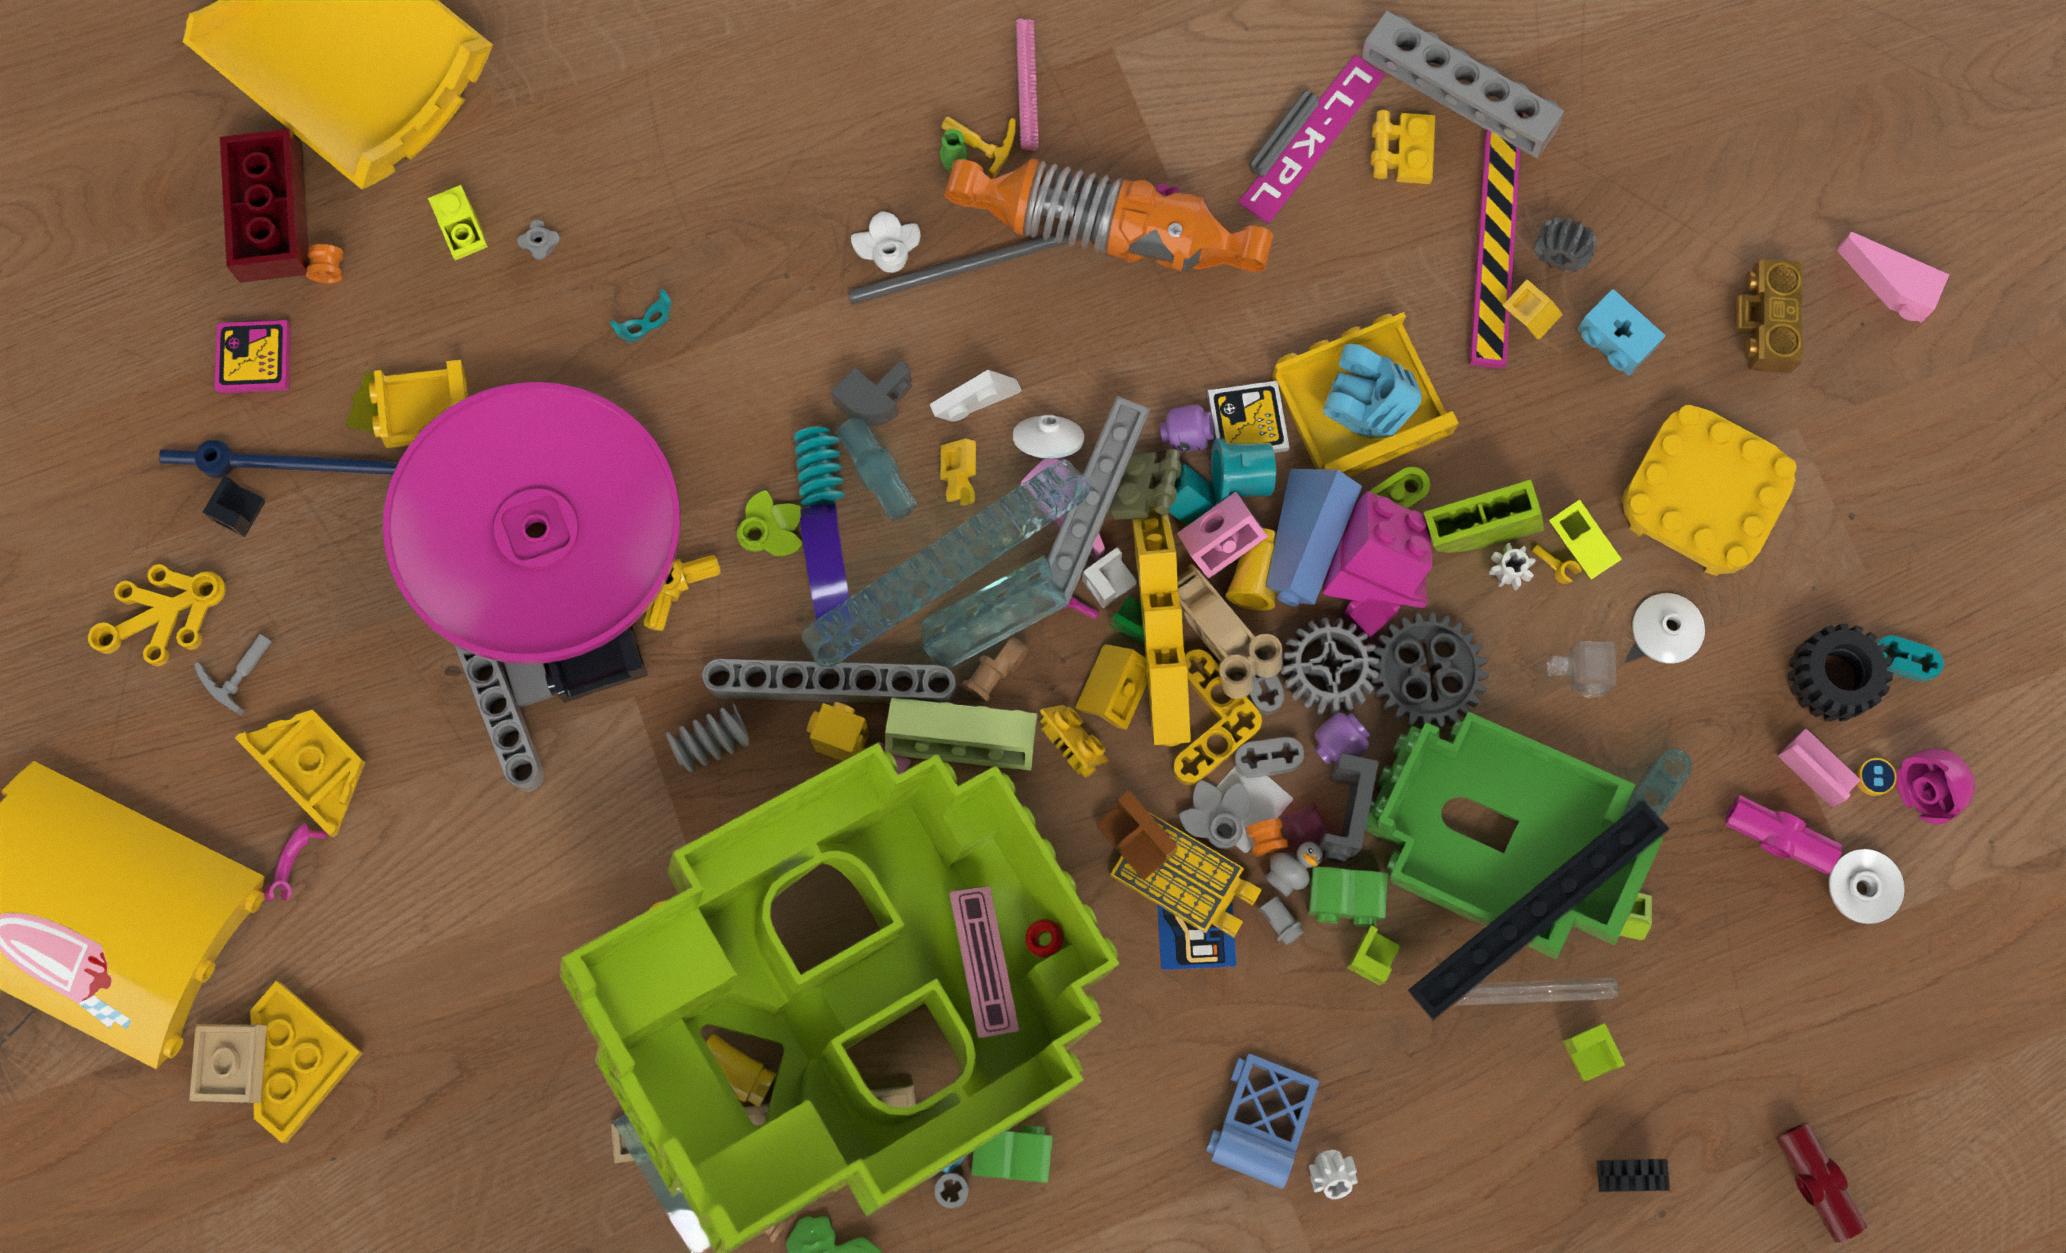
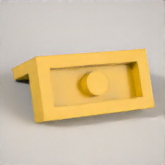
M1105 644L1076 704V709L1083 713L1100 716L1114 727L1127 730L1148 683L1146 658L1134 649Z

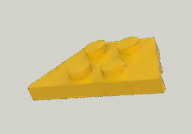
M313 709L297 714L290 720H279L267 724L268 727L251 733L243 732L238 734L235 739L321 828L334 838L339 832L365 761Z

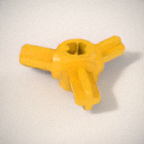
M710 555L686 563H682L681 559H676L669 574V577L672 575L673 581L669 584H664L657 598L647 609L643 623L644 626L653 631H663L672 601H678L679 596L684 591L690 589L689 584L720 574V565L716 556Z

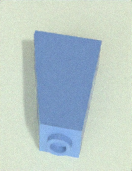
M1291 469L1289 473L1266 584L1267 588L1279 594L1277 599L1284 604L1297 607L1299 603L1315 604L1362 488L1360 484L1339 470Z

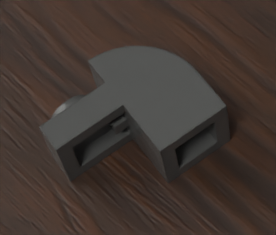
M899 361L875 385L855 367L831 391L833 404L857 423L868 426L888 423L898 416L897 403L893 400L895 398L901 400L911 389V369L902 361Z

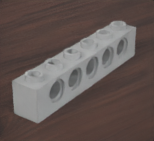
M1386 11L1364 42L1362 59L1484 129H1488L1537 159L1560 127L1565 111L1560 109L1554 101L1535 95L1524 84L1505 78L1494 67L1482 65L1470 58L1464 50L1452 48L1442 42L1434 33L1422 31L1401 15H1394ZM1406 46L1411 48L1412 50L1404 51L1401 50L1399 47ZM1437 63L1441 67H1431L1428 64ZM1457 80H1467L1470 84H1461ZM1494 96L1497 97L1499 101H1491L1487 97ZM1517 113H1525L1529 118H1521Z

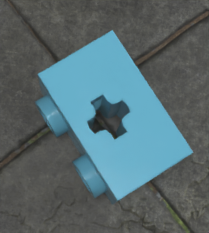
M1614 289L1584 317L1577 328L1588 345L1597 347L1607 356L1609 363L1615 369L1624 371L1628 376L1659 346L1666 336ZM1619 332L1622 335L1620 337H1617L1615 334Z

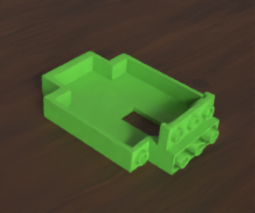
M1468 712L1464 721L1457 720L1451 731L1449 740L1453 741V744L1439 738V728L1425 722L1422 730L1412 726L1407 736L1404 734L1400 735L1393 750V754L1397 755V758L1392 768L1388 766L1384 768L1377 784L1382 789L1376 800L1371 799L1365 831L1402 848V852L1394 851L1387 866V870L1392 872L1390 875L1391 884L1486 927L1622 818L1636 785ZM1454 798H1466L1517 821V827L1505 852L1502 853L1448 828L1441 816L1444 805ZM1662 836L1532 941L1528 947L1557 960L1572 926L1615 946L1664 837Z

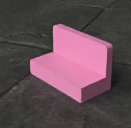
M1806 728L1777 755L1831 807L1846 801L1851 796L1849 792L1861 781Z

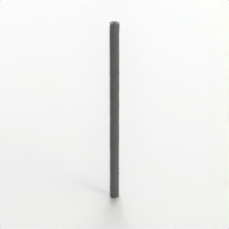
M1071 228L1064 231L1063 240L1059 244L1055 240L1057 232L1051 233L1047 241L1041 236L849 290V297L851 303L855 304L1068 243Z

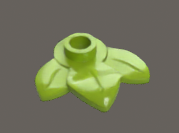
M766 490L754 495L746 505V519L740 523L737 529L739 544L747 551L760 552L765 550L776 557H783L797 552L802 548L803 543L792 532L796 530L800 523V509L802 507L789 503L773 505V500ZM753 530H759L762 533L758 540H751L749 538V534Z

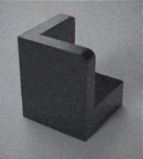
M224 476L202 513L214 523L246 537L263 508L265 500L261 496L240 487L231 478Z

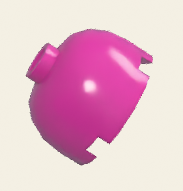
M1930 748L1914 753L1902 762V768L1896 772L1897 791L1903 803L1908 809L1914 805L1922 813L1919 816L1920 819L1937 825L1948 823L1963 812L1971 804L1976 788L1974 776L1966 762L1952 751L1941 748Z

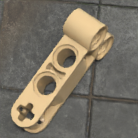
M1190 564L1188 571L1177 578L1182 617L1220 661V680L1224 693L1231 698H1243L1253 689V676L1258 675L1263 678H1269L1281 671L1283 666L1282 644L1277 637L1268 633L1255 637L1203 574L1193 564ZM1266 651L1272 652L1275 655L1269 660H1262L1257 657L1260 653ZM1234 672H1240L1245 675L1240 681H1232L1228 678Z

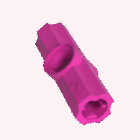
M1740 795L1735 798L1725 817V826L1760 842L1761 848L1781 858H1793L1826 875L1831 873L1842 853L1841 844L1806 828V823L1800 818L1783 811L1773 812Z

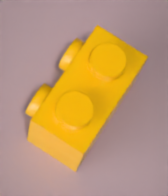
M834 702L833 706L823 703L820 712H813L807 727V732L811 733L809 738L815 751L841 761H845L863 751L870 733L865 718L855 715V709L848 705Z

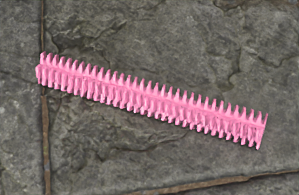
M1020 18L1016 20L1018 97L1020 105L1019 124L1021 125L1020 148L1024 151L1039 150L1036 148L1039 147V142L1037 141L1039 138L1037 137V94H1035L1037 93V90H1035L1037 88L1035 86L1036 60L1034 59L1035 47H1033L1035 46V43H1033L1035 42L1033 39L1035 38L1033 35L1035 32H1033L1034 24H1032L1034 21Z

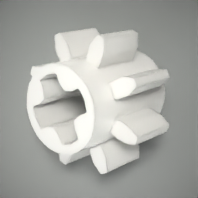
M1507 543L1503 549L1504 555L1499 552H1494L1491 559L1497 565L1490 569L1489 575L1497 576L1500 580L1498 587H1502L1504 584H1512L1513 589L1517 590L1521 586V579L1529 582L1534 576L1527 569L1536 560L1528 558L1525 553V546L1520 548V550L1512 549L1510 543ZM1510 561L1511 566H1518L1519 569L1515 572L1513 567H1506V563Z
M1324 1151L1316 1157L1315 1164L1309 1165L1311 1172L1310 1180L1314 1191L1320 1192L1324 1190L1328 1198L1339 1199L1345 1197L1351 1192L1352 1184L1358 1183L1355 1174L1357 1169L1352 1156L1343 1159L1340 1151Z

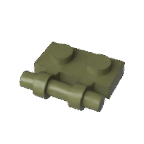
M1167 450L1166 457L1161 463H1159L1156 452L1132 454L1111 504L1110 512L1114 520L1148 518L1151 506H1156L1155 511L1158 514L1166 515L1169 513L1170 506L1175 502L1177 490L1174 487L1175 480L1179 478L1182 464L1179 461L1181 454L1178 450ZM1161 480L1160 484L1154 489L1155 482Z

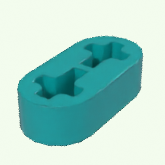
M1892 635L1885 636L1876 642L1878 646L1882 643L1885 647L1891 646V652L1901 656L1891 659L1893 665L1888 667L1887 671L1893 672V674L1918 682H1926L1937 677L1944 668L1942 655L1932 647ZM1926 657V663L1932 666V668L1923 672L1922 665L1914 661Z

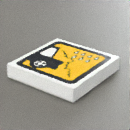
M1278 381L1208 390L1207 398L1213 419L1215 439L1224 438L1227 444L1270 443L1274 453L1289 450Z

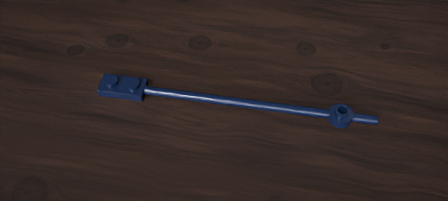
M219 440L206 441L196 451L161 449L159 453L160 463L196 465L205 475L212 478H220L227 475L233 467L393 475L399 461L233 453L225 443ZM213 452H217L216 459L208 461V456Z

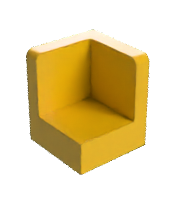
M1526 280L1502 305L1537 339H1540L1563 315L1554 302L1529 280Z

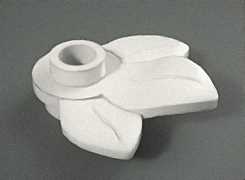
M879 212L870 222V231L852 234L851 242L855 252L861 258L874 260L876 265L883 271L892 273L904 267L908 259V252L919 244L921 235L918 224L911 223L901 226L895 215L889 212Z

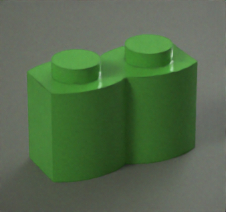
M1313 867L1310 875L1308 915L1316 916V922L1337 924L1339 918L1354 919L1353 925L1369 927L1373 925L1376 927V921H1383L1385 919L1388 873Z
M1022 1125V1133L1005 1131L974 1150L971 1175L1048 1183L1052 1136L1044 1135L1045 1128Z

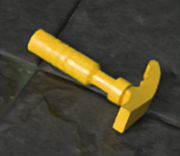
M949 116L945 118L941 128L945 131L951 129L960 131L964 136V143L972 148L977 147L981 149L988 158H994L995 161L988 174V177L993 180L1011 152L1015 136V119L1011 118L1009 121L1006 139L1003 141L1001 148L982 141L981 136Z

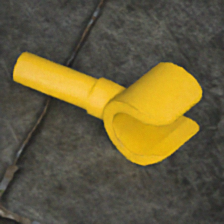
M1536 545L1532 550L1533 553L1555 570V579L1561 584L1573 582L1572 579L1565 575V567L1574 574L1581 573V567L1575 561L1570 560L1563 563L1539 545Z

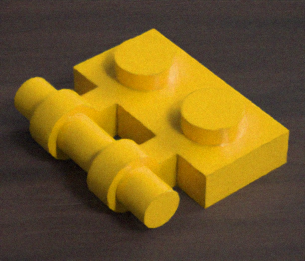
M1377 111L1376 122L1372 126V136L1375 138V151L1371 153L1374 178L1385 179L1387 178L1388 169H1397L1396 182L1431 184L1433 179L1435 115L1401 113L1399 125H1393L1390 123L1389 111ZM1389 140L1398 141L1397 154L1389 151Z

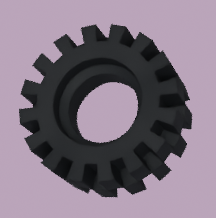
M1668 1159L1597 1160L1599 1192L1670 1191Z

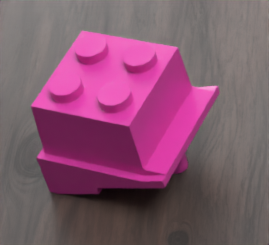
M1367 491L1353 508L1322 584V593L1332 597L1365 602L1368 598L1424 608L1427 605L1426 575L1432 568L1431 535L1425 516L1418 511H1411L1393 503L1386 497H1380Z

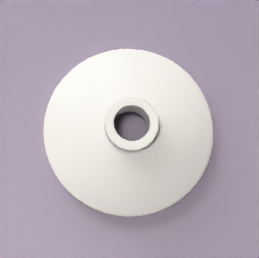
M1042 415L1027 418L1017 424L1013 431V441L1021 451L1040 458H1061L1074 454L1083 446L1084 433L1080 426L1069 419L1054 415Z
M1661 593L1649 597L1638 607L1632 621V633L1637 646L1646 656L1660 663L1675 664L1689 659L1699 650L1705 636V624L1700 611L1691 601L1677 594ZM1667 620H1673L1677 623L1678 628L1676 631H1672L1667 627Z
M1860 849L1849 852L1838 860L1829 876V892L1837 909L1847 918L1858 923L1874 924L1890 918L1897 912L1904 898V881L1898 867L1887 856L1874 850ZM1858 882L1866 885L1867 892L1865 895L1857 891L1856 886Z

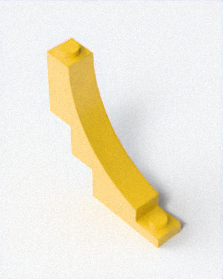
M1151 506L1148 518L1131 519L1144 629L1151 730L1154 745L1176 746L1180 743L1191 742L1188 672L1183 647L1182 608L1178 594L1176 549L1168 514H1158L1155 511L1156 506Z

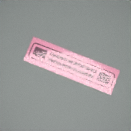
M990 886L949 892L978 1038L1017 1032L1019 1027Z

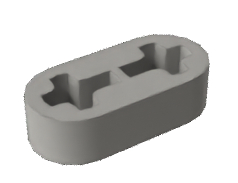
M1265 652L1257 656L1259 659L1269 660ZM1236 672L1240 680L1245 677L1243 673ZM1277 675L1269 678L1259 677L1257 679L1253 676L1254 686L1247 695L1248 699L1259 710L1260 714L1269 715L1275 713L1281 707L1285 696ZM1263 683L1268 693L1275 692L1276 697L1272 701L1273 705L1269 706L1266 701L1260 703L1258 698L1262 694V689L1259 684Z
M1292 737L1248 742L1238 748L1234 757V766L1236 771L1246 778L1290 773L1300 766L1304 758V749L1302 744ZM1284 746L1288 747L1289 752L1296 753L1290 764L1286 763L1284 758L1272 759V755L1280 754ZM1247 752H1252L1253 757L1256 758L1266 756V760L1256 763L1255 769H1250L1248 763H1242L1241 761L1245 759Z

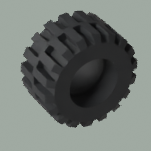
M1839 624L1836 627L1830 625L1816 632L1799 645L1794 651L1796 655L1790 659L1788 665L1794 669L1787 673L1788 681H1794L1795 686L1790 688L1792 695L1799 694L1802 699L1798 704L1802 708L1806 706L1811 707L1812 709L1809 714L1816 718L1824 714L1825 721L1832 722L1839 718L1841 722L1853 717L1855 718L1882 701L1881 697L1885 696L1890 689L1886 684L1893 680V672L1887 671V668L1893 664L1891 657L1885 658L1883 654L1887 650L1885 645L1882 643L1878 646L1874 642L1877 638L1876 635L1872 632L1864 635L1862 633L1863 627L1857 625L1849 629L1848 624ZM1826 656H1837L1850 665L1855 676V685L1852 691L1840 689L1828 679L1825 672Z

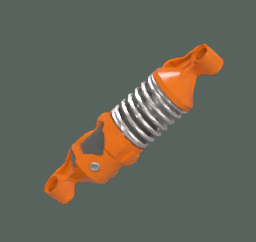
M1033 158L1017 170L993 180L983 173L982 167L967 160H956L953 162L944 194L947 200L956 205L988 210L1006 226L1011 227L1015 235L1036 237L1041 215L1047 216L1043 231V239L1045 241L1050 238L1054 218L1060 219L1055 238L1057 244H1059L1063 240L1066 222L1070 221L1072 222L1068 240L1070 247L1075 245L1076 238L1082 239L1081 247L1083 250L1088 248L1089 241H1091L1096 253L1101 250L1103 255L1107 253V256L1120 258L1126 263L1138 262L1142 258L1148 257L1155 259L1162 266L1182 273H1186L1192 268L1201 270L1221 264L1230 265L1249 272L1264 271L1267 267L1274 237L1270 230L1260 226H1246L1242 231L1230 234L1213 217L1202 196L1181 193L1165 196L1159 194L1155 187L1146 180L1131 181L1124 179L1122 181L1119 178L1112 184L1107 175L1098 184L1095 173L1089 175L1085 182V175L1082 170L1075 173L1072 179V172L1069 166L1060 174L1056 164L1047 171L1044 161L1040 162V160ZM1053 177L1052 188H1049L1051 179ZM1064 182H1065V190L1062 191V188H1063V185H1064Z

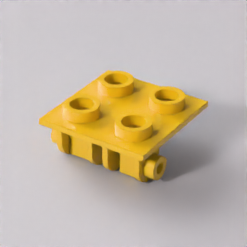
M1059 705L1040 710V713L1044 716L1040 720V723L1043 725L1041 730L1052 743H1056L1061 738L1055 745L1057 750L1064 745L1069 747L1063 752L1062 756L1066 758L1073 753L1067 762L1077 775L1082 774L1087 778L1097 770L1095 766L1109 761L1104 755L1106 750L1103 744L1094 735L1089 736L1081 726L1083 723L1081 717L1073 708Z

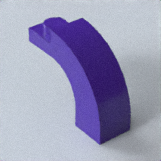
M817 504L810 508L800 509L805 560L818 629L854 624L836 504Z

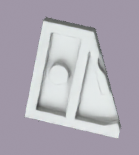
M986 370L932 402L930 407L935 417L955 422L967 417L971 412L1022 392L1017 379Z

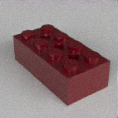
M290 129L219 137L226 267L240 283L306 275L309 258L307 256L308 236L302 146Z

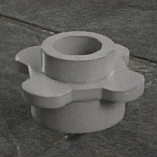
M541 220L531 222L530 229L517 239L519 247L527 249L536 260L545 259L552 253L555 245L560 241L558 233L548 230ZM536 238H542L541 242H535Z

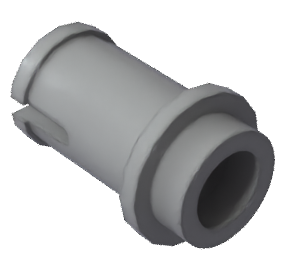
M1278 896L1268 901L1259 909L1260 913L1265 916L1279 935L1277 940L1279 942L1283 941L1286 946L1304 933L1301 929L1303 925L1301 921L1296 922Z

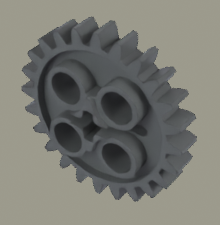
M1418 612L1413 617V624L1404 616L1399 621L1400 629L1391 624L1387 629L1391 638L1381 635L1378 643L1383 648H1375L1371 653L1373 657L1379 658L1377 664H1371L1369 668L1379 674L1376 678L1372 677L1369 682L1373 685L1381 686L1374 697L1387 698V702L1382 708L1384 711L1392 707L1397 709L1394 720H1398L1403 715L1408 716V727H1411L1416 720L1421 721L1422 728L1425 722L1430 724L1431 721H1434L1435 726L1441 730L1444 726V718L1453 726L1458 720L1457 713L1465 718L1467 713L1470 712L1467 705L1476 707L1480 703V700L1474 694H1483L1487 689L1478 682L1486 680L1489 676L1488 672L1479 670V667L1485 665L1488 659L1477 657L1476 655L1483 645L1470 644L1469 641L1475 633L1472 631L1463 636L1460 633L1463 626L1462 622L1456 624L1454 628L1449 626V615H1446L1441 623L1436 621L1435 612L1430 613L1427 621H1423L1421 614ZM1421 640L1426 643V657L1419 643ZM1437 643L1446 645L1450 649L1451 657L1442 658L1438 656L1434 650V645ZM1402 649L1411 651L1415 656V663H1404L1399 658L1398 651ZM1426 662L1429 670L1436 671L1431 680L1428 672L1421 671ZM1442 679H1453L1458 685V692H1447L1442 686ZM1415 684L1419 686L1423 692V698H1411L1406 692V685ZM1431 685L1438 699L1437 702H1433L1431 699Z

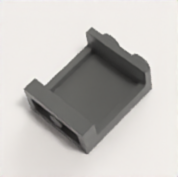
M1341 753L1332 766L1330 781L1351 785L1341 836L1325 834L1317 843L1322 849V853H1324V859L1345 863L1346 858L1352 859L1362 849L1379 761Z

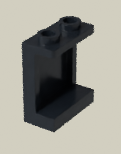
M630 626L618 637L599 648L566 660L549 662L548 666L551 673L545 674L550 693L552 695L557 694L564 703L648 676L633 626Z

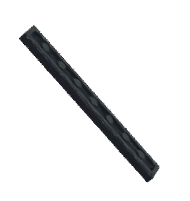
M1644 800L1641 801L1409 988L1408 993L1428 1017L1435 1021L1664 836L1670 828Z

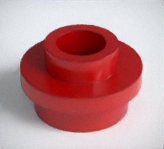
M1041 919L1035 921L1028 928L1025 941L1031 953L1041 958H1049L1062 948L1064 934L1060 926L1054 921ZM1050 933V943L1042 946L1040 944L1041 935Z

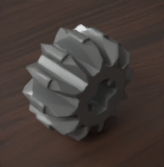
M1555 217L1553 221H1545L1543 227L1540 228L1534 251L1539 255V260L1549 263V267H1558L1561 271L1569 269L1572 272H1577L1578 269L1587 268L1597 247V237L1593 234V229L1582 226L1581 221L1574 222L1570 218L1563 220Z

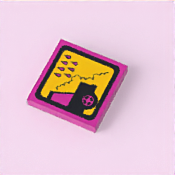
M289 321L217 323L214 390L218 394L289 391L291 324Z

